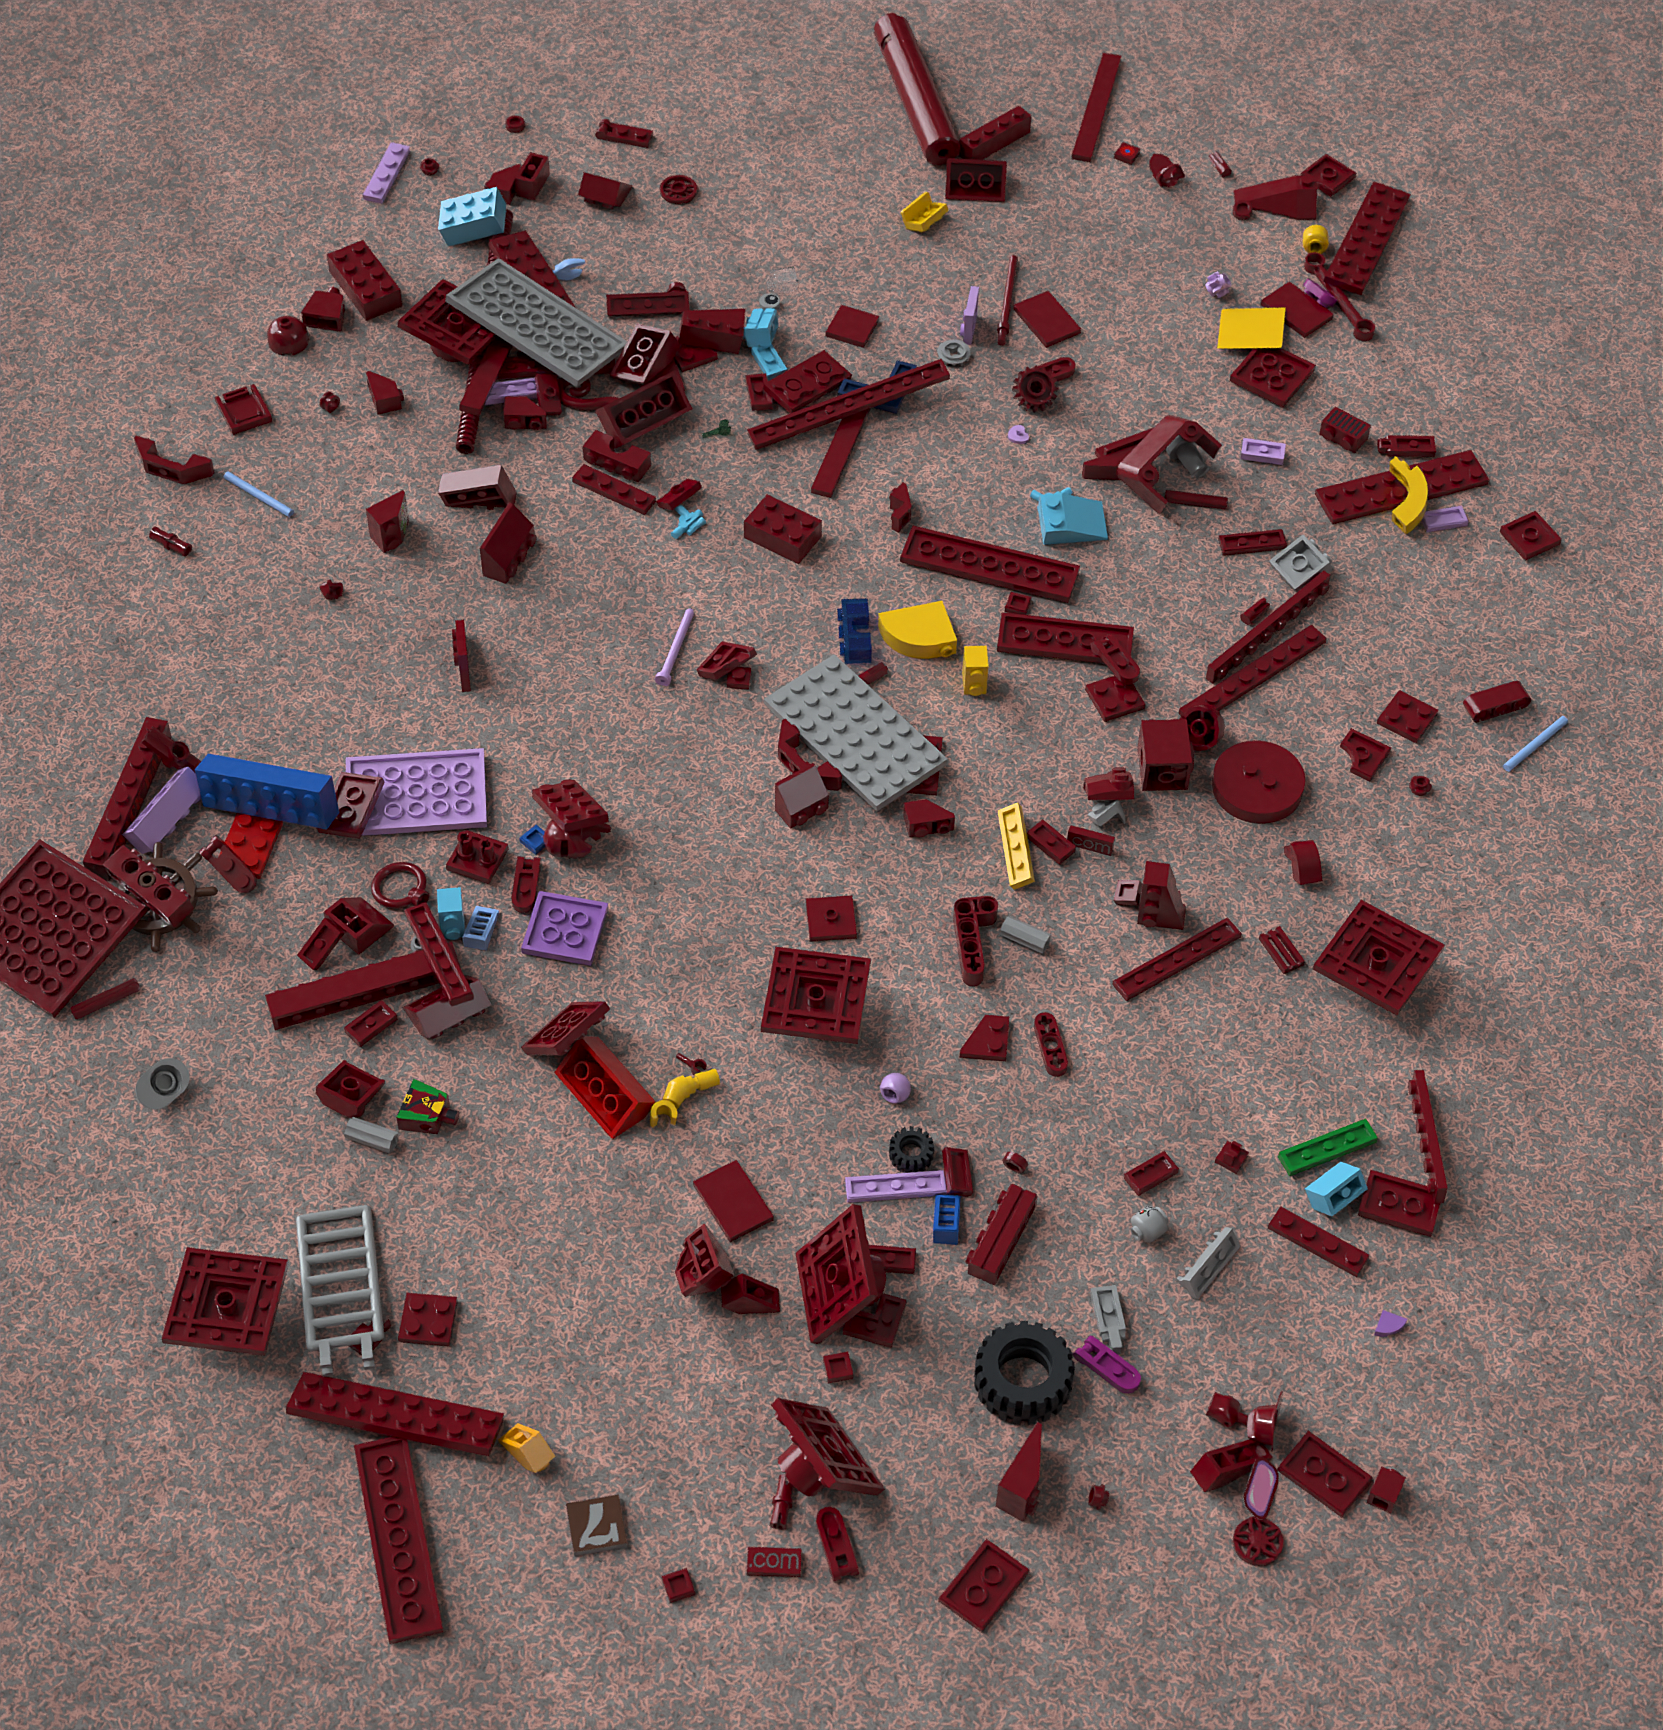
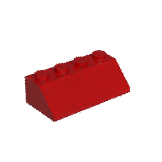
M585 1036L577 1040L554 1072L611 1139L616 1138L642 1121L656 1103L598 1036Z

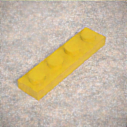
M1019 803L998 810L1009 883L1014 890L1035 882L1023 809Z

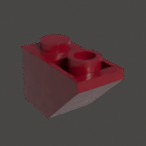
M505 396L503 414L505 429H547L546 412L528 397Z
M927 799L904 803L903 817L909 837L921 838L928 834H946L954 830V813Z

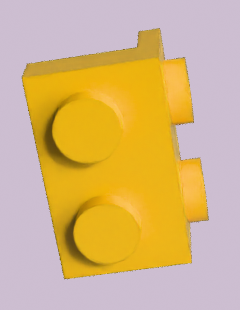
M924 192L901 211V216L906 229L924 232L933 223L940 220L949 209L945 203L932 202L929 192Z

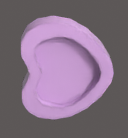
M1015 425L1008 432V440L1016 444H1025L1029 441V435L1025 433V428L1022 425Z

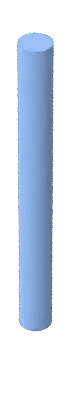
M229 471L224 474L225 480L287 517L294 514V510Z
M1561 716L1507 761L1503 768L1510 772L1568 723V719L1565 716Z

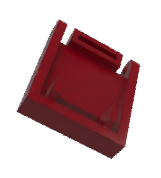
M255 384L250 385L251 392L253 393L250 395L246 386L222 394L225 403H222L219 396L214 397L232 435L273 422L272 416Z

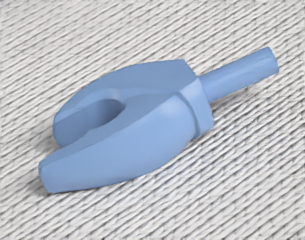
M566 259L554 266L555 270H553V273L557 275L559 280L575 279L580 276L582 269L571 270V268L585 264V259Z

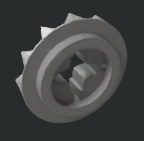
M947 340L939 345L937 355L939 359L942 358L945 365L951 363L953 367L955 364L962 366L963 362H968L970 348L963 341Z

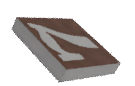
M619 1494L566 1503L574 1556L627 1547Z

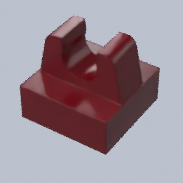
M1227 1140L1215 1158V1163L1237 1174L1248 1158L1249 1152L1242 1148L1243 1145L1233 1141L1231 1143Z

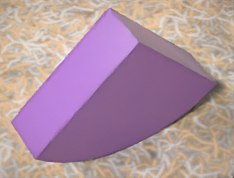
M1383 1310L1374 1335L1387 1337L1388 1335L1400 1332L1406 1325L1407 1319Z

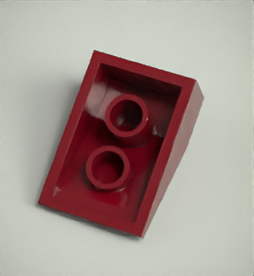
M636 324L610 373V377L645 385L672 362L680 344L669 330Z
M1039 1422L1034 1426L999 1482L995 1507L1024 1522L1027 1515L1033 1516L1039 1505L1037 1499L1041 1492L1038 1490L1042 1436V1424Z

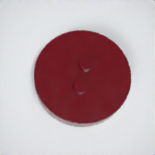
M1260 740L1237 743L1226 749L1217 759L1212 777V791L1218 804L1233 817L1256 824L1277 822L1291 815L1298 808L1305 787V773L1299 760L1282 746Z

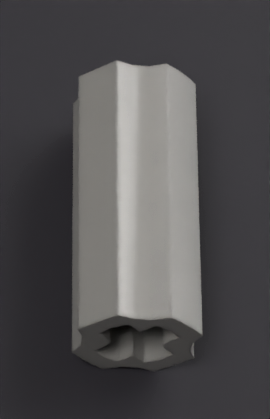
M1007 916L1003 922L1000 933L1001 936L1042 954L1048 948L1052 936L1050 933L1011 916Z
M353 1117L349 1119L346 1125L344 1136L346 1139L390 1154L397 1145L399 1133Z

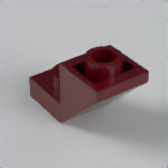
M904 482L897 488H894L889 495L890 509L894 510L891 515V529L898 533L911 520L912 506L907 484Z

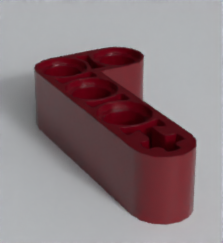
M991 896L960 898L954 903L953 924L962 980L971 987L980 985L984 977L985 964L979 927L990 926L997 921L998 901Z

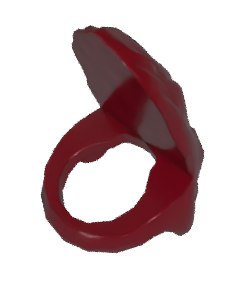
M1153 154L1149 160V168L1153 177L1162 188L1163 186L1169 188L1175 186L1180 178L1185 177L1181 165L1173 164L1163 154Z

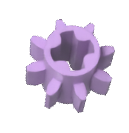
M1215 272L1207 277L1209 282L1206 283V288L1211 296L1217 295L1220 298L1229 293L1227 288L1231 287V282L1225 273L1220 275L1219 272Z

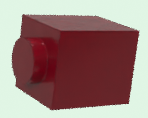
M1381 1466L1366 1503L1391 1514L1406 1477L1402 1476L1395 1469H1387Z

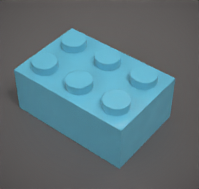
M497 187L441 201L438 230L448 246L503 233L507 204Z

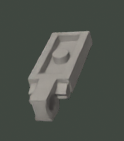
M1116 1285L1091 1288L1090 1295L1099 1335L1102 1342H1108L1109 1348L1119 1355L1122 1348L1121 1340L1126 1338V1327Z

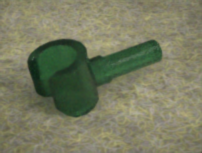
M721 420L719 428L701 433L703 438L717 434L727 436L731 432V426H728V420Z

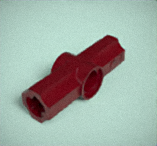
M154 726L142 739L141 743L160 756L162 763L169 769L176 768L180 770L189 767L195 773L196 767L201 763V760L189 752V748L185 743L181 741L174 742Z

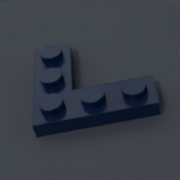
M897 360L890 377L917 368V365ZM844 378L837 396L865 387L868 384ZM905 396L872 408L897 414Z

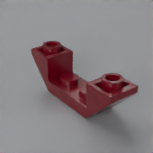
M137 435L134 437L136 450L145 473L183 485L211 477L215 473L212 459L192 454L186 464L183 465L158 456L155 441Z
M785 718L781 723L778 759L793 774L810 765V763L805 762L795 749L799 746V729ZM828 761L817 767L826 790L839 791L842 789V774L838 768L833 767Z

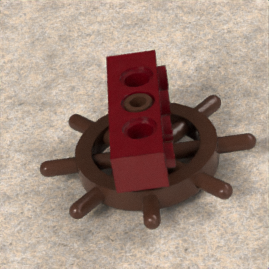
M156 842L153 846V858L143 861V857L134 848L129 850L126 846L122 845L103 866L109 876L119 883L118 889L143 903L148 911L152 910L151 921L140 919L132 929L142 934L151 935V950L153 952L160 950L161 934L174 931L182 925L186 926L193 933H199L201 927L190 918L195 910L198 897L215 896L218 893V889L214 886L197 888L195 880L189 872L201 861L202 855L194 853L182 865L173 859L163 858V844ZM162 872H169L173 875L170 878L167 875L162 877ZM182 879L185 883V889L181 888L178 890L174 886Z

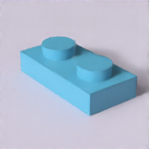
M772 344L770 347L758 345V347L751 348V354L762 372L766 373L768 381L787 371L786 366Z

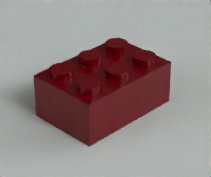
M768 494L744 520L745 539L797 564H800L822 537V520Z

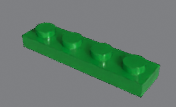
M1365 1118L1280 1151L1278 1159L1290 1177L1375 1144L1378 1137Z

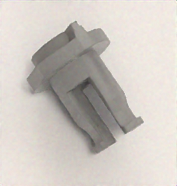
M1178 435L1166 448L1168 456L1173 460L1178 458L1184 467L1189 470L1191 477L1195 476L1197 479L1204 476L1210 467L1205 464L1202 455L1196 447L1197 444L1195 442H1186Z

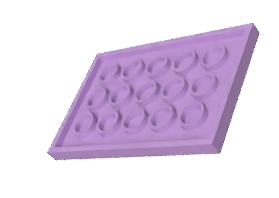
M484 748L346 757L347 773L383 777L385 781L362 836L487 827Z

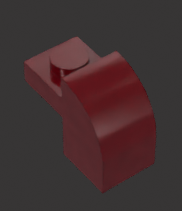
M1313 840L1294 841L1289 846H1284V854L1292 862L1293 879L1299 885L1323 881L1321 860Z

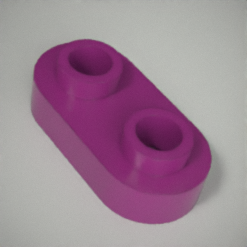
M1309 278L1304 282V291L1312 297L1317 296L1319 298L1317 302L1327 308L1328 306L1333 307L1337 299L1319 284Z

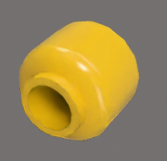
M1312 225L1305 229L1303 233V247L1307 253L1317 252L1322 254L1329 247V234L1325 227Z

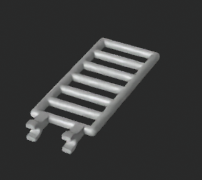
M369 1205L297 1216L296 1228L307 1349L309 1351L319 1350L320 1367L322 1368L323 1377L333 1375L331 1348L361 1344L364 1369H375L372 1342L381 1341L384 1338V1327L371 1207ZM362 1216L363 1226L307 1235L306 1224ZM364 1236L365 1247L309 1255V1244ZM366 1257L367 1268L311 1276L310 1265ZM368 1278L369 1289L313 1297L312 1286ZM370 1299L371 1310L314 1319V1307ZM370 1320L373 1322V1332L316 1340L315 1329Z

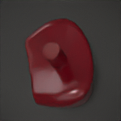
M331 579L319 587L324 598L328 600L338 599L343 594V584L341 582L332 583Z

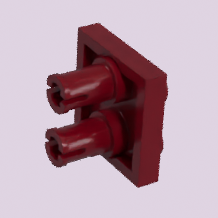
M468 830L461 831L457 835L458 844L446 863V870L490 884L509 850L508 843Z

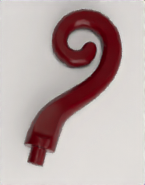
M562 377L557 380L561 404L572 409L598 410L619 399L612 396L579 399L590 392L591 383L588 379L580 384V388L571 387L569 390L570 395L564 390L571 383Z

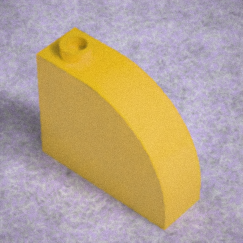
M943 601L878 613L880 634L887 645L896 652L917 659L949 657L952 654H956L957 638Z

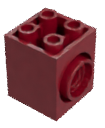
M1187 719L1141 720L1137 750L1142 791L1188 790L1190 774L1194 769V747L1192 741H1189Z

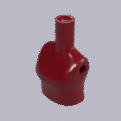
M1216 1391L1205 1415L1217 1420L1227 1428L1232 1427L1236 1422L1247 1426L1249 1417L1240 1412L1241 1404L1236 1398L1230 1395H1222Z

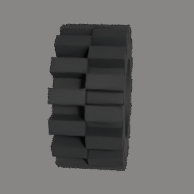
M910 1126L909 1131H906L904 1127L901 1128V1134L898 1130L894 1133V1137H891L889 1144V1159L892 1160L894 1167L897 1165L898 1171L901 1172L904 1168L905 1173H909L910 1170L918 1172V1169L923 1172L926 1170V1166L929 1167L934 1157V1144L932 1137L929 1138L927 1131L922 1134V1128L918 1127L917 1131H914V1126ZM913 1144L921 1149V1153L917 1156H907L902 1152V1149L906 1145Z

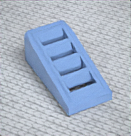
M480 906L475 907L463 935L464 947L487 951L499 910ZM479 914H488L491 917L479 916ZM477 920L487 921L488 924L477 922ZM475 926L485 928V930L475 928Z

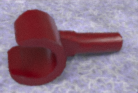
M681 1053L676 1055L677 1059L691 1068L693 1075L701 1072L696 1068L697 1066L706 1070L707 1064L703 1059L693 1061Z

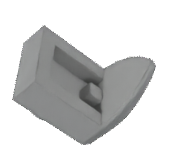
M1119 800L1100 802L1088 814L1090 820L1098 826H1102L1115 815L1125 824V814Z

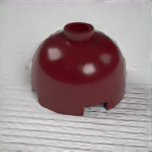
M281 316L270 324L267 331L269 348L278 355H282V353L296 355L308 346L309 335L305 324L300 319L294 316Z
M1198 705L1190 707L1180 717V719H1187L1189 741H1192L1196 751L1211 749L1224 736V719L1220 712L1211 706Z

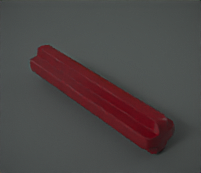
M1166 490L1164 496L1168 503L1223 510L1228 505V498L1223 496Z
M132 978L70 1008L71 1013L78 1020L140 991V985L135 978Z

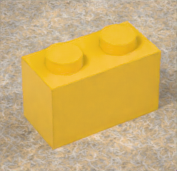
M964 646L962 670L964 695L979 696L987 693L989 667L987 646Z

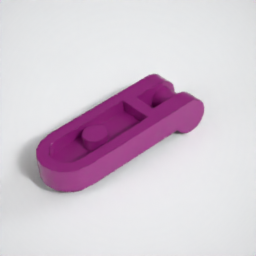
M1088 1336L1084 1341L1085 1345L1074 1351L1073 1357L1078 1362L1085 1364L1118 1391L1130 1394L1139 1388L1141 1380L1139 1371L1094 1336ZM1096 1352L1097 1355L1093 1357L1090 1353Z

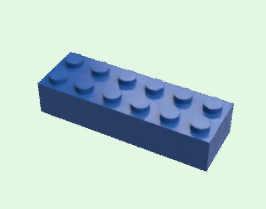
M207 754L195 769L204 807L327 829L339 814L333 779L330 775L214 754Z

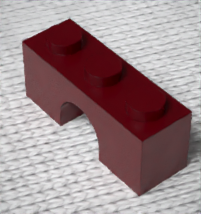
M595 430L582 446L583 460L591 465L595 464L610 473L619 474L626 480H633L639 483L651 467V452L632 445L626 452L616 453L614 452V437Z

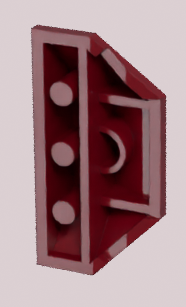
M704 1223L685 1238L683 1243L685 1248L679 1256L675 1269L679 1287L684 1297L714 1292L719 1287L726 1286L734 1276L726 1252Z

